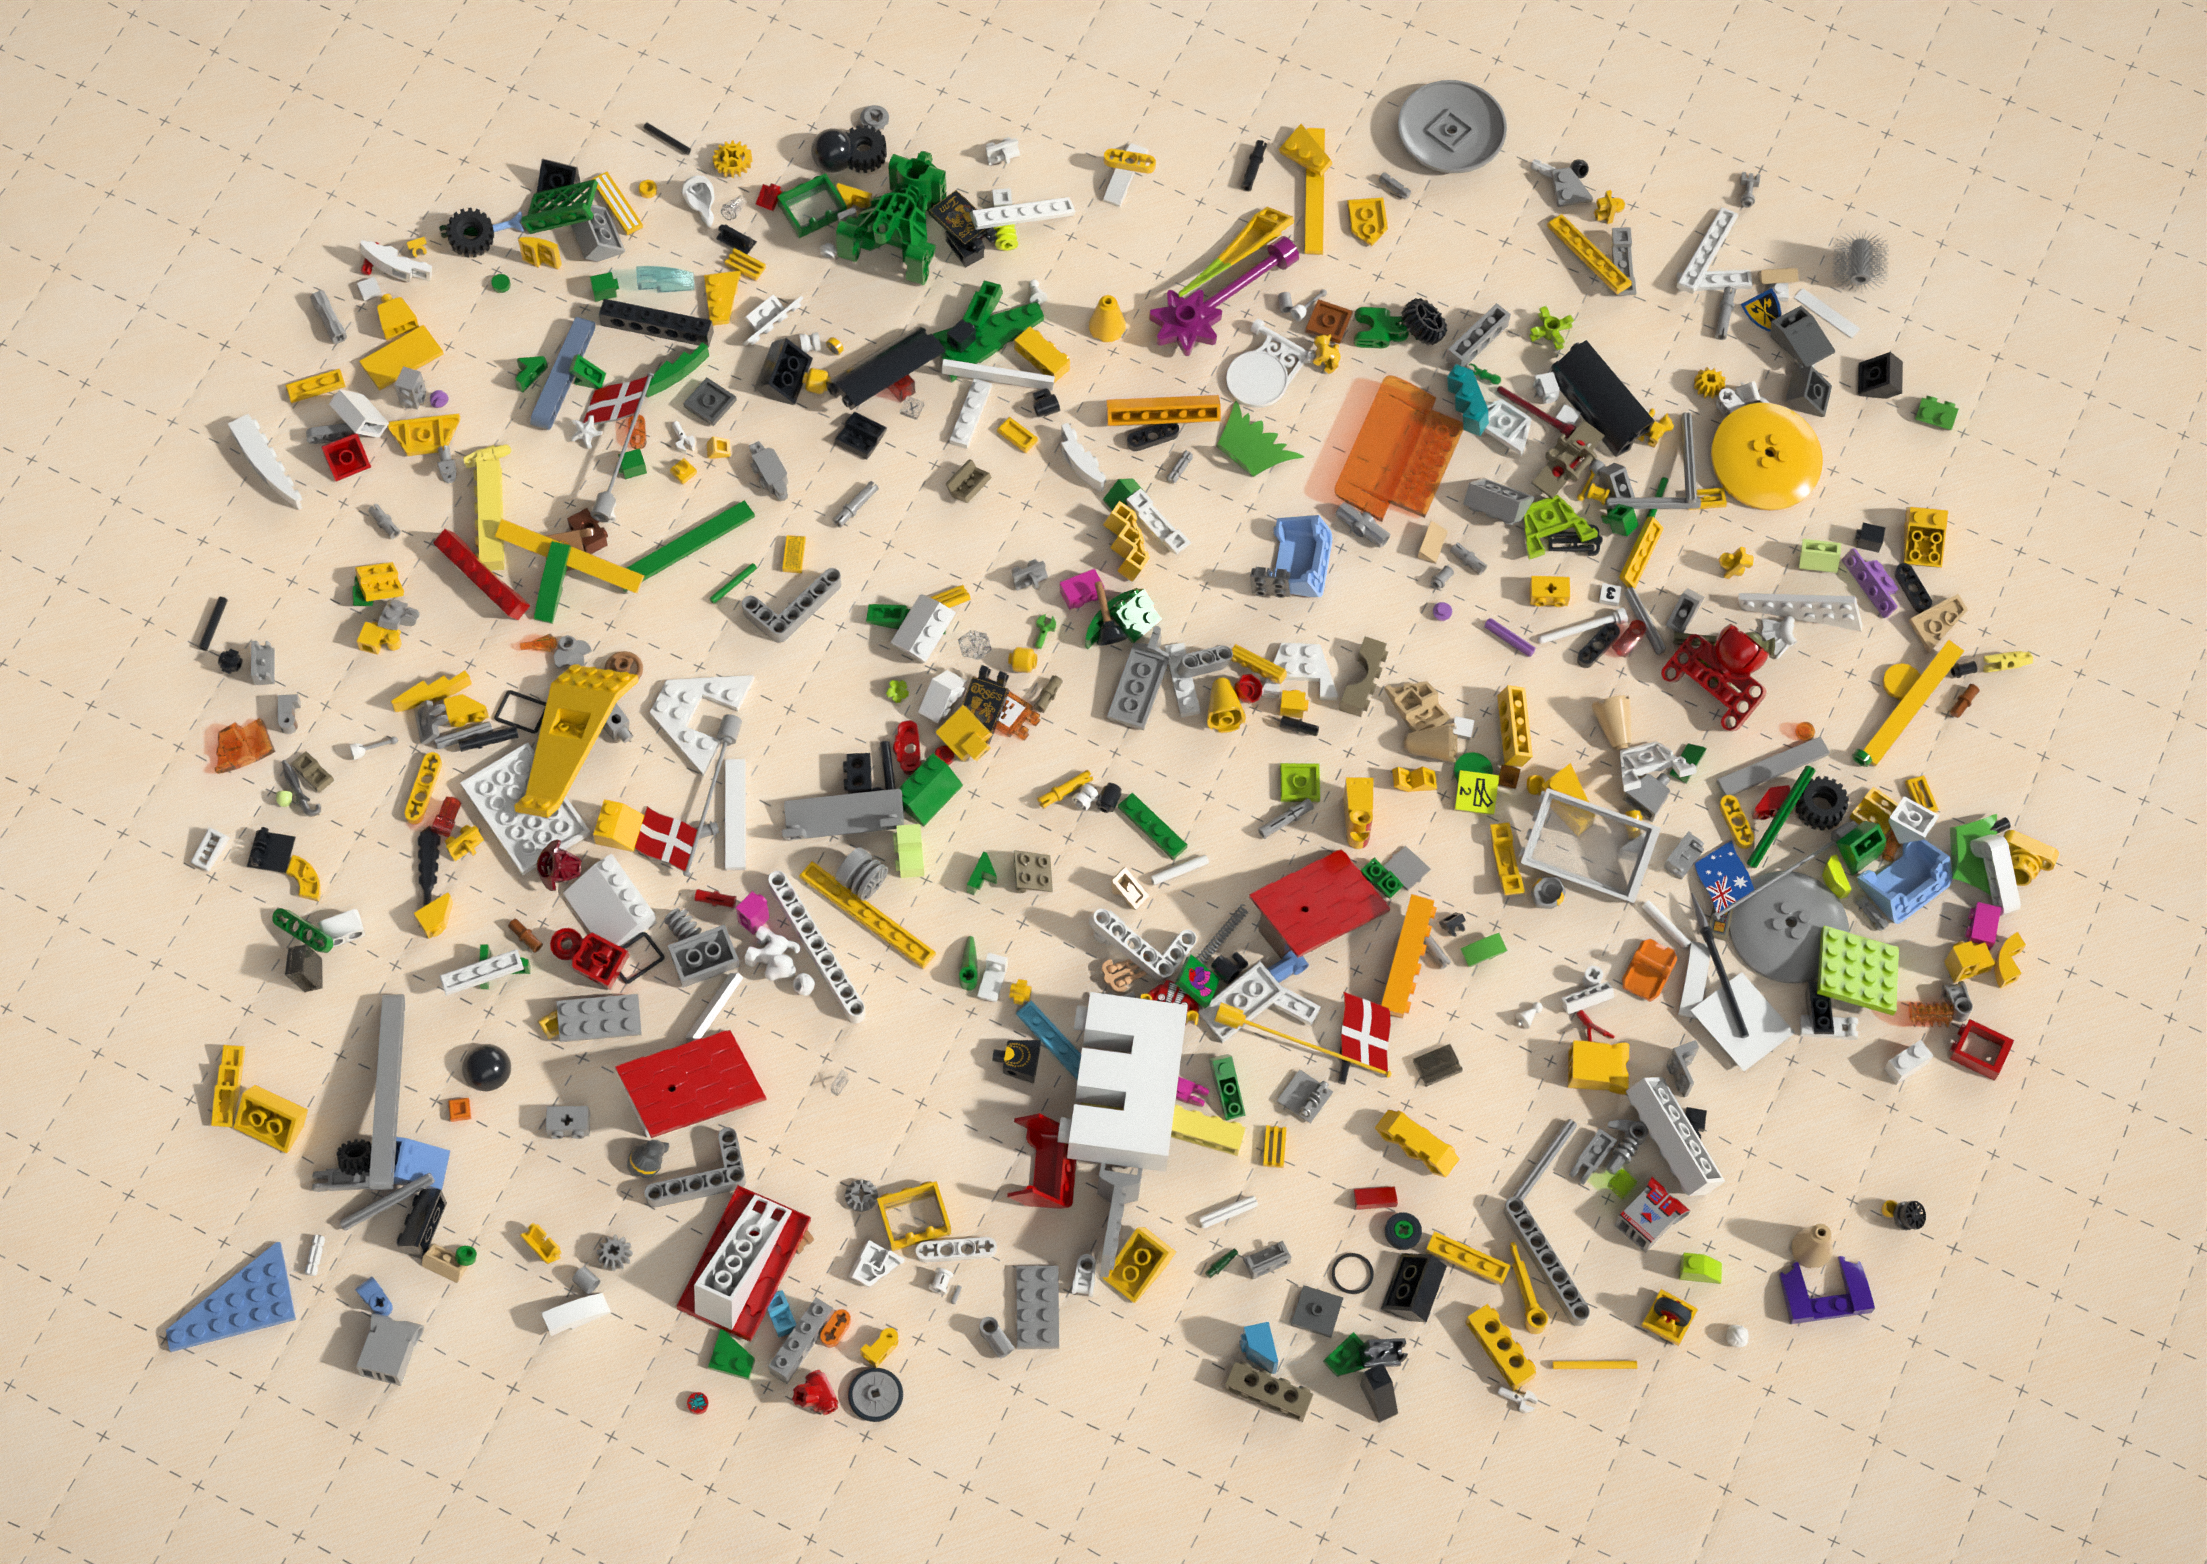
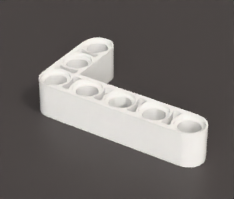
M1098 909L1089 917V925L1092 929L1156 981L1165 980L1175 971L1195 945L1197 939L1193 931L1183 930L1175 936L1161 955L1108 910ZM1096 915L1103 918V924L1097 921ZM1112 928L1118 930L1119 936L1113 935ZM1182 936L1187 937L1189 944L1183 943ZM1127 941L1134 943V949L1128 947ZM1170 951L1176 953L1177 960L1170 956ZM1143 953L1150 957V962L1143 959ZM1159 966L1165 969V975L1159 972Z

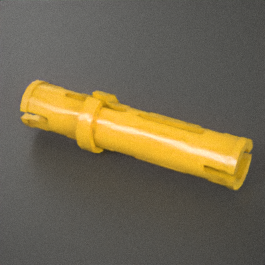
M1085 770L1062 785L1054 786L1050 792L1038 797L1037 801H1041L1039 805L1044 809L1056 801L1063 800L1064 796L1080 788L1085 783L1093 781V776L1090 777V771Z

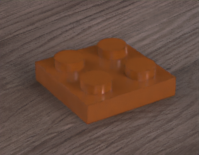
M1318 299L1305 333L1314 336H1327L1331 334L1330 341L1340 344L1353 311Z

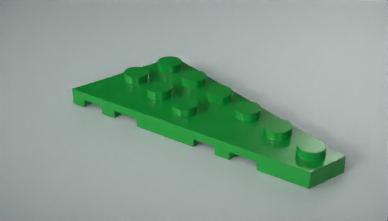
M1038 301L991 315L980 328L975 327L976 340L962 353L947 343V332L952 328L933 333V335L945 349V352L940 355L942 361L947 359L977 364L1001 350L1008 342L1014 341L1028 327L1033 328L1044 321V315ZM949 375L951 383L955 381L958 376Z

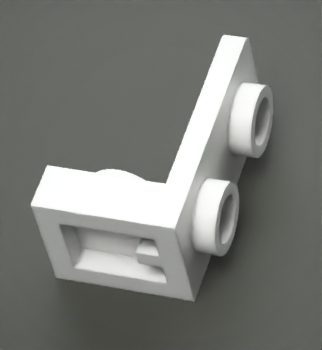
M992 953L987 954L986 969L978 992V998L997 1002L1008 967L1007 957Z

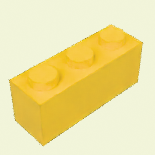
M1028 327L1014 340V350L1042 374L1054 376V383L1070 370L1069 357L1057 350L1051 341L1048 342L1043 338V335L1038 330Z

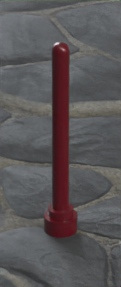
M1502 386L1497 388L1499 394L1559 429L1566 439L1577 429L1571 423L1563 424Z

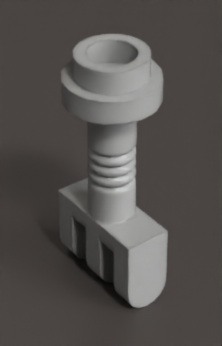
M1742 172L1740 184L1746 185L1745 194L1741 196L1740 202L1746 208L1752 207L1755 203L1752 191L1753 187H1759L1760 174H1757L1756 178L1753 179V173H1749V178H1746V172Z

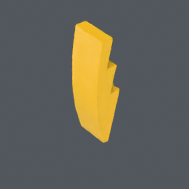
M464 670L450 680L445 675L429 685L423 680L391 701L393 710L395 712L411 710L426 700L433 703L438 702L472 684L471 679Z
M223 1045L222 1062L219 1065L218 1082L215 1085L211 1126L233 1127L242 1079L245 1046Z

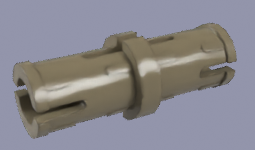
M1053 675L1047 686L1041 690V695L1034 704L1035 710L1040 713L1046 711L1047 706L1051 700L1055 699L1056 692L1063 683L1060 677Z

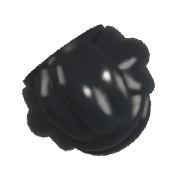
M1574 160L1570 165V168L1579 179L1584 178L1588 174V163L1584 160Z

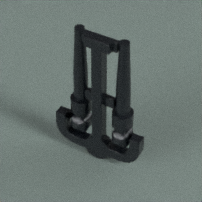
M1592 524L1589 526L1597 530L1598 536L1581 542L1576 532H1557L1548 535L1549 551H1579V553L1588 551V556H1596L1600 552L1603 538L1599 535V528ZM1552 537H1573V538H1555V539H1552ZM1573 543V546L1553 547V544ZM1577 543H1594V544L1596 545V550H1595L1594 545H1588V546L1579 545V546H1577Z

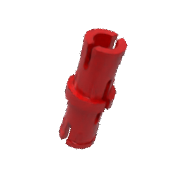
M696 890V902L709 903L715 907L720 905L735 908L737 896L720 894L719 891Z

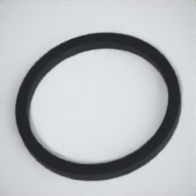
M1344 1254L1333 1265V1282L1338 1289L1345 1293H1362L1369 1288L1373 1281V1267L1369 1260L1360 1254ZM1357 1257L1368 1265L1370 1280L1362 1289L1348 1290L1337 1282L1335 1268L1344 1258Z

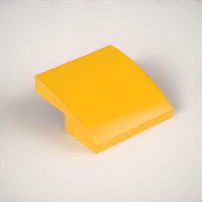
M520 237L518 239L523 261L538 268L543 262L557 270L562 265L558 244L534 237Z
M393 562L355 567L359 586L366 601L404 596V589L398 580V571Z
M1873 786L1849 818L1859 825L1864 821L1878 823L1884 836H1886L1891 830L1888 820L1899 804Z

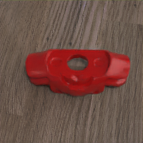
M912 720L903 721L898 725V735H895V742L893 744V752L896 754L897 761L906 775H912L921 766L919 731L917 724ZM914 744L916 746L913 753H906L905 748L907 745Z

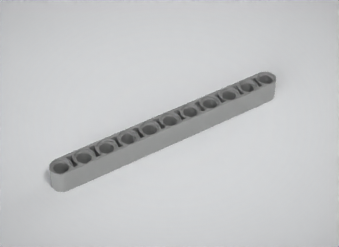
M404 994L382 996L369 1178L371 1190L393 1189L405 1018Z

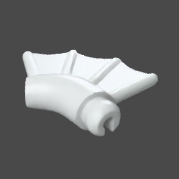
M1786 616L1782 622L1762 619L1763 630L1760 634L1766 641L1775 637L1774 654L1776 659H1779L1789 646L1791 647L1797 642L1792 634L1795 620L1791 616Z

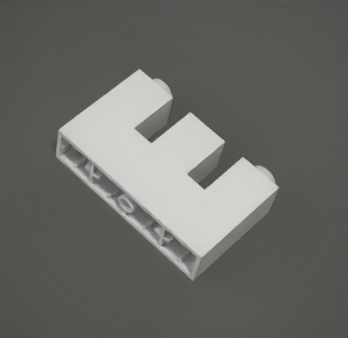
M1090 992L1088 1007L1077 1005L1074 1030L1085 1031L1083 1046L1132 1053L1126 1054L1082 1048L1075 1102L1124 1108V1111L1074 1104L1072 1119L1061 1117L1058 1142L1069 1144L1067 1158L1166 1172L1188 1005Z

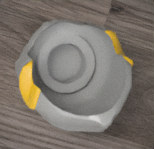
M1555 877L1539 878L1531 890L1532 900L1536 907L1553 909L1559 906L1566 894L1561 880Z

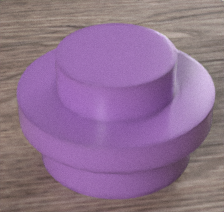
M436 390L430 395V403L435 408L445 406L449 400L448 395L442 390Z
M1445 602L1437 603L1433 608V615L1437 620L1445 621L1451 617L1452 608Z

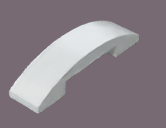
M1131 143L1126 151L1147 154L1148 149ZM1127 158L1125 160V162L1128 164H1132L1135 162L1131 158ZM1116 168L1103 201L1121 207L1127 195V189L1136 172Z
M1139 489L1127 498V503L1136 513L1138 519L1168 550L1177 555L1191 544L1187 537L1179 529L1175 530L1153 506V501L1142 489Z
M1691 941L1683 994L1678 1012L1680 1016L1698 1019L1691 1012V1009L1703 1000L1710 960L1707 944Z

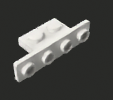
M774 294L745 317L756 333L743 344L745 346L749 343L751 345L755 344L761 339L758 335L762 332L767 334L774 328L772 324L776 321L782 322L788 317L786 313L790 309L794 312L801 306L799 302L804 298L800 296L787 308H784Z

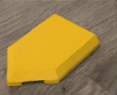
M1384 198L1347 200L1351 232L1373 246L1388 230Z

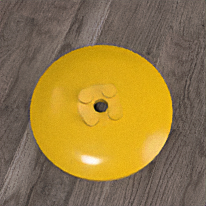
M1754 403L1736 409L1721 422L1712 441L1711 460L1719 482L1736 500L1752 508L1773 511L1786 509L1798 504L1812 492L1822 472V449L1814 430L1800 415L1777 404ZM1765 450L1773 451L1774 457H1768L1765 454Z

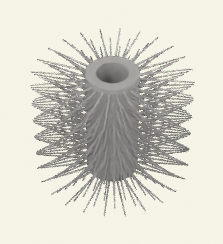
M1850 237L1853 240L1852 244L1850 241H1848L1850 243L1848 245L1840 241L1839 244L1843 245L1837 246L1838 244L1834 246L1839 249H1834L1837 254H1833L1836 255L1833 260H1837L1834 264L1838 267H1832L1836 269L1833 273L1843 275L1842 280L1846 279L1845 281L1847 282L1850 279V283L1857 284V286L1864 284V287H1866L1865 284L1867 283L1871 287L1868 283L1869 281L1875 285V281L1872 280H1879L1875 276L1880 274L1881 276H1889L1882 275L1888 271L1880 267V264L1885 266V264L1882 265V261L1885 262V260H1881L1885 258V255L1880 254L1879 248H1877L1885 249V247H1881V245H1884V242H1882L1883 244H1875L1877 243L1875 241L1872 244L1870 243L1872 242L1871 239L1870 241L1866 238H1856L1854 240Z

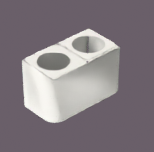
M357 909L341 913L318 923L320 930L332 937L333 947L365 936Z

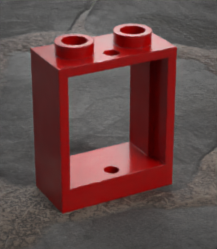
M1969 1019L1966 1025H1961L1957 1033L1960 1038L1958 1041L1954 1040L1949 1050L1952 1052L1950 1060L1995 1081L2015 1040ZM1969 1031L2001 1046L1993 1065L1961 1051Z

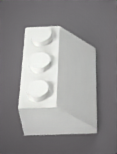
M920 594L890 643L921 663H925L956 612L942 603Z

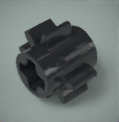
M230 649L220 654L218 665H220L223 672L231 674V672L239 671L243 659L238 655V651Z

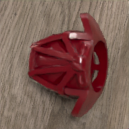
M558 839L551 841L542 850L537 860L538 875L549 891H556L555 883L569 881L581 875V859L559 848L561 840Z

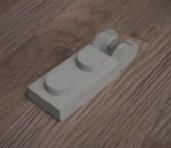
M1599 1129L1578 1158L1569 1176L1573 1178L1577 1175L1581 1166L1585 1167L1587 1172L1581 1177L1580 1181L1584 1185L1591 1174L1595 1173L1617 1140L1602 1129Z
M339 1168L313 1172V1179L328 1178V1183L313 1184V1191L370 1189V1169L367 1173L363 1171L362 1175L355 1173V1176H352L351 1172L348 1175L345 1174V1171L342 1173Z

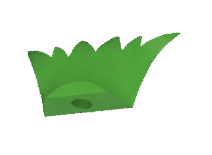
M1235 401L1227 425L1216 445L1229 458L1253 477L1281 462L1304 458L1299 453L1282 450L1287 444L1278 443L1273 445L1278 437V433L1262 434L1263 421H1257L1249 425V413L1242 418L1240 406Z
M1997 814L1975 822L1949 828L1952 879L1977 887L1990 896L1991 892L1984 859L1976 857L1972 853L1970 842L1989 834H1997V831L1990 830L1997 820Z

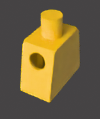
M384 294L381 297L382 304L377 306L386 340L419 327L416 315L402 297L393 299L391 294Z

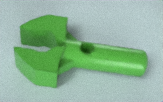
M1046 614L1039 617L1036 622V627L1040 628L1035 643L1037 649L1042 648L1048 632H1055L1056 621L1053 616L1051 623L1047 626L1044 624Z

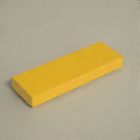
M340 369L286 384L291 403L346 387Z

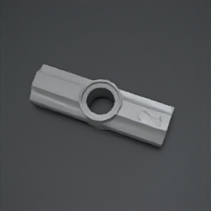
M1343 502L1336 511V516L1347 523L1357 536L1366 537L1379 548L1383 547L1390 538L1391 534L1376 524L1374 518L1369 513H1361L1348 502Z

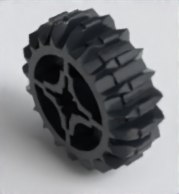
M1415 298L1408 302L1401 312V319L1404 321L1403 325L1422 344L1425 343L1428 346L1437 344L1444 338L1447 332L1445 318L1441 316L1442 313H1439L1438 308H1435L1432 303L1429 304L1427 300L1422 298Z

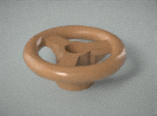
M621 651L608 658L604 670L610 669L616 672L629 673L631 665L635 661L637 664V673L635 675H638L639 680L643 673V663L636 654Z

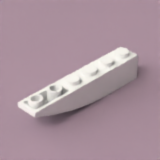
M248 413L228 423L232 435L257 474L284 500L298 510L302 509L300 503L302 497L299 491L293 490L292 486L294 484L290 476L284 475L285 468L281 461H276L277 455L273 447L269 448L267 446L269 441L264 433L260 434L259 429L261 428L257 420H252Z

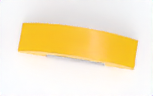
M1510 822L1491 824L1490 833L1493 853L1504 895L1524 893L1521 874H1519L1513 847Z

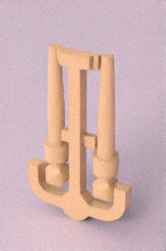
M1109 959L1102 965L1104 982L1109 984L1112 990L1117 993L1126 991V985L1147 975V973L1141 971L1135 974L1133 971L1140 967L1136 964L1130 966L1133 963L1130 959L1119 961L1115 965ZM1130 973L1131 976H1126L1123 980L1116 981L1115 985L1114 979Z

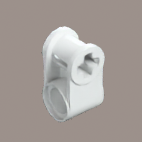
M1729 388L1722 389L1716 401L1717 409L1725 417L1746 405Z
M1084 1254L1078 1259L1072 1294L1077 1292L1089 1294L1090 1297H1093L1096 1261L1092 1255ZM1084 1262H1089V1263H1091V1264H1092L1091 1269H1089V1270L1083 1269V1268L1081 1267L1082 1263H1084Z

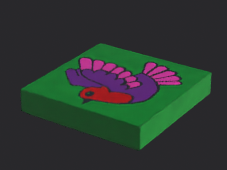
M1190 954L1186 957L1175 984L1203 1008H1207L1211 1003L1220 978Z

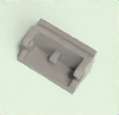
M251 641V677L255 685L275 684V648H272L269 641H265L264 646L259 645L258 641Z
M1688 831L1666 860L1664 868L1682 880L1703 853L1704 848L1702 846L1704 843Z
M1282 1240L1267 1249L1250 1256H1245L1243 1261L1252 1279H1256L1290 1264L1292 1257Z

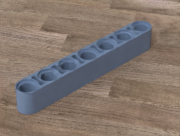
M580 317L574 319L534 408L530 420L531 425L547 430L552 428L574 379V375L568 372L573 356L577 354L582 357L584 356L595 331V322Z

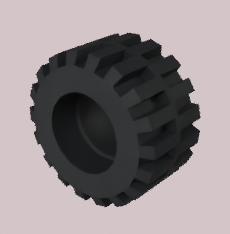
M1820 776L1816 777L1815 780L1811 778L1795 804L1797 807L1796 813L1800 814L1799 819L1801 821L1804 820V824L1807 827L1811 825V829L1816 830L1818 827L1820 831H1824L1825 827L1829 830L1839 824L1849 805V796H1846L1847 791L1842 789L1843 785L1841 783L1837 784L1835 779L1829 780L1827 776H1824L1823 779ZM1817 797L1824 798L1831 804L1832 808L1821 809L1814 804L1812 799Z

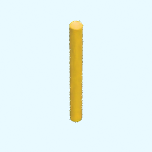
M1637 1361L1552 1362L1553 1369H1637L1638 1366Z

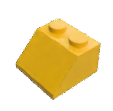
M604 799L593 833L595 843L634 852L644 815L624 803Z

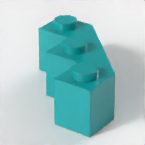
M1455 364L1447 376L1448 392L1456 394L1455 409L1463 413V430L1481 436L1489 424L1488 407L1473 370Z

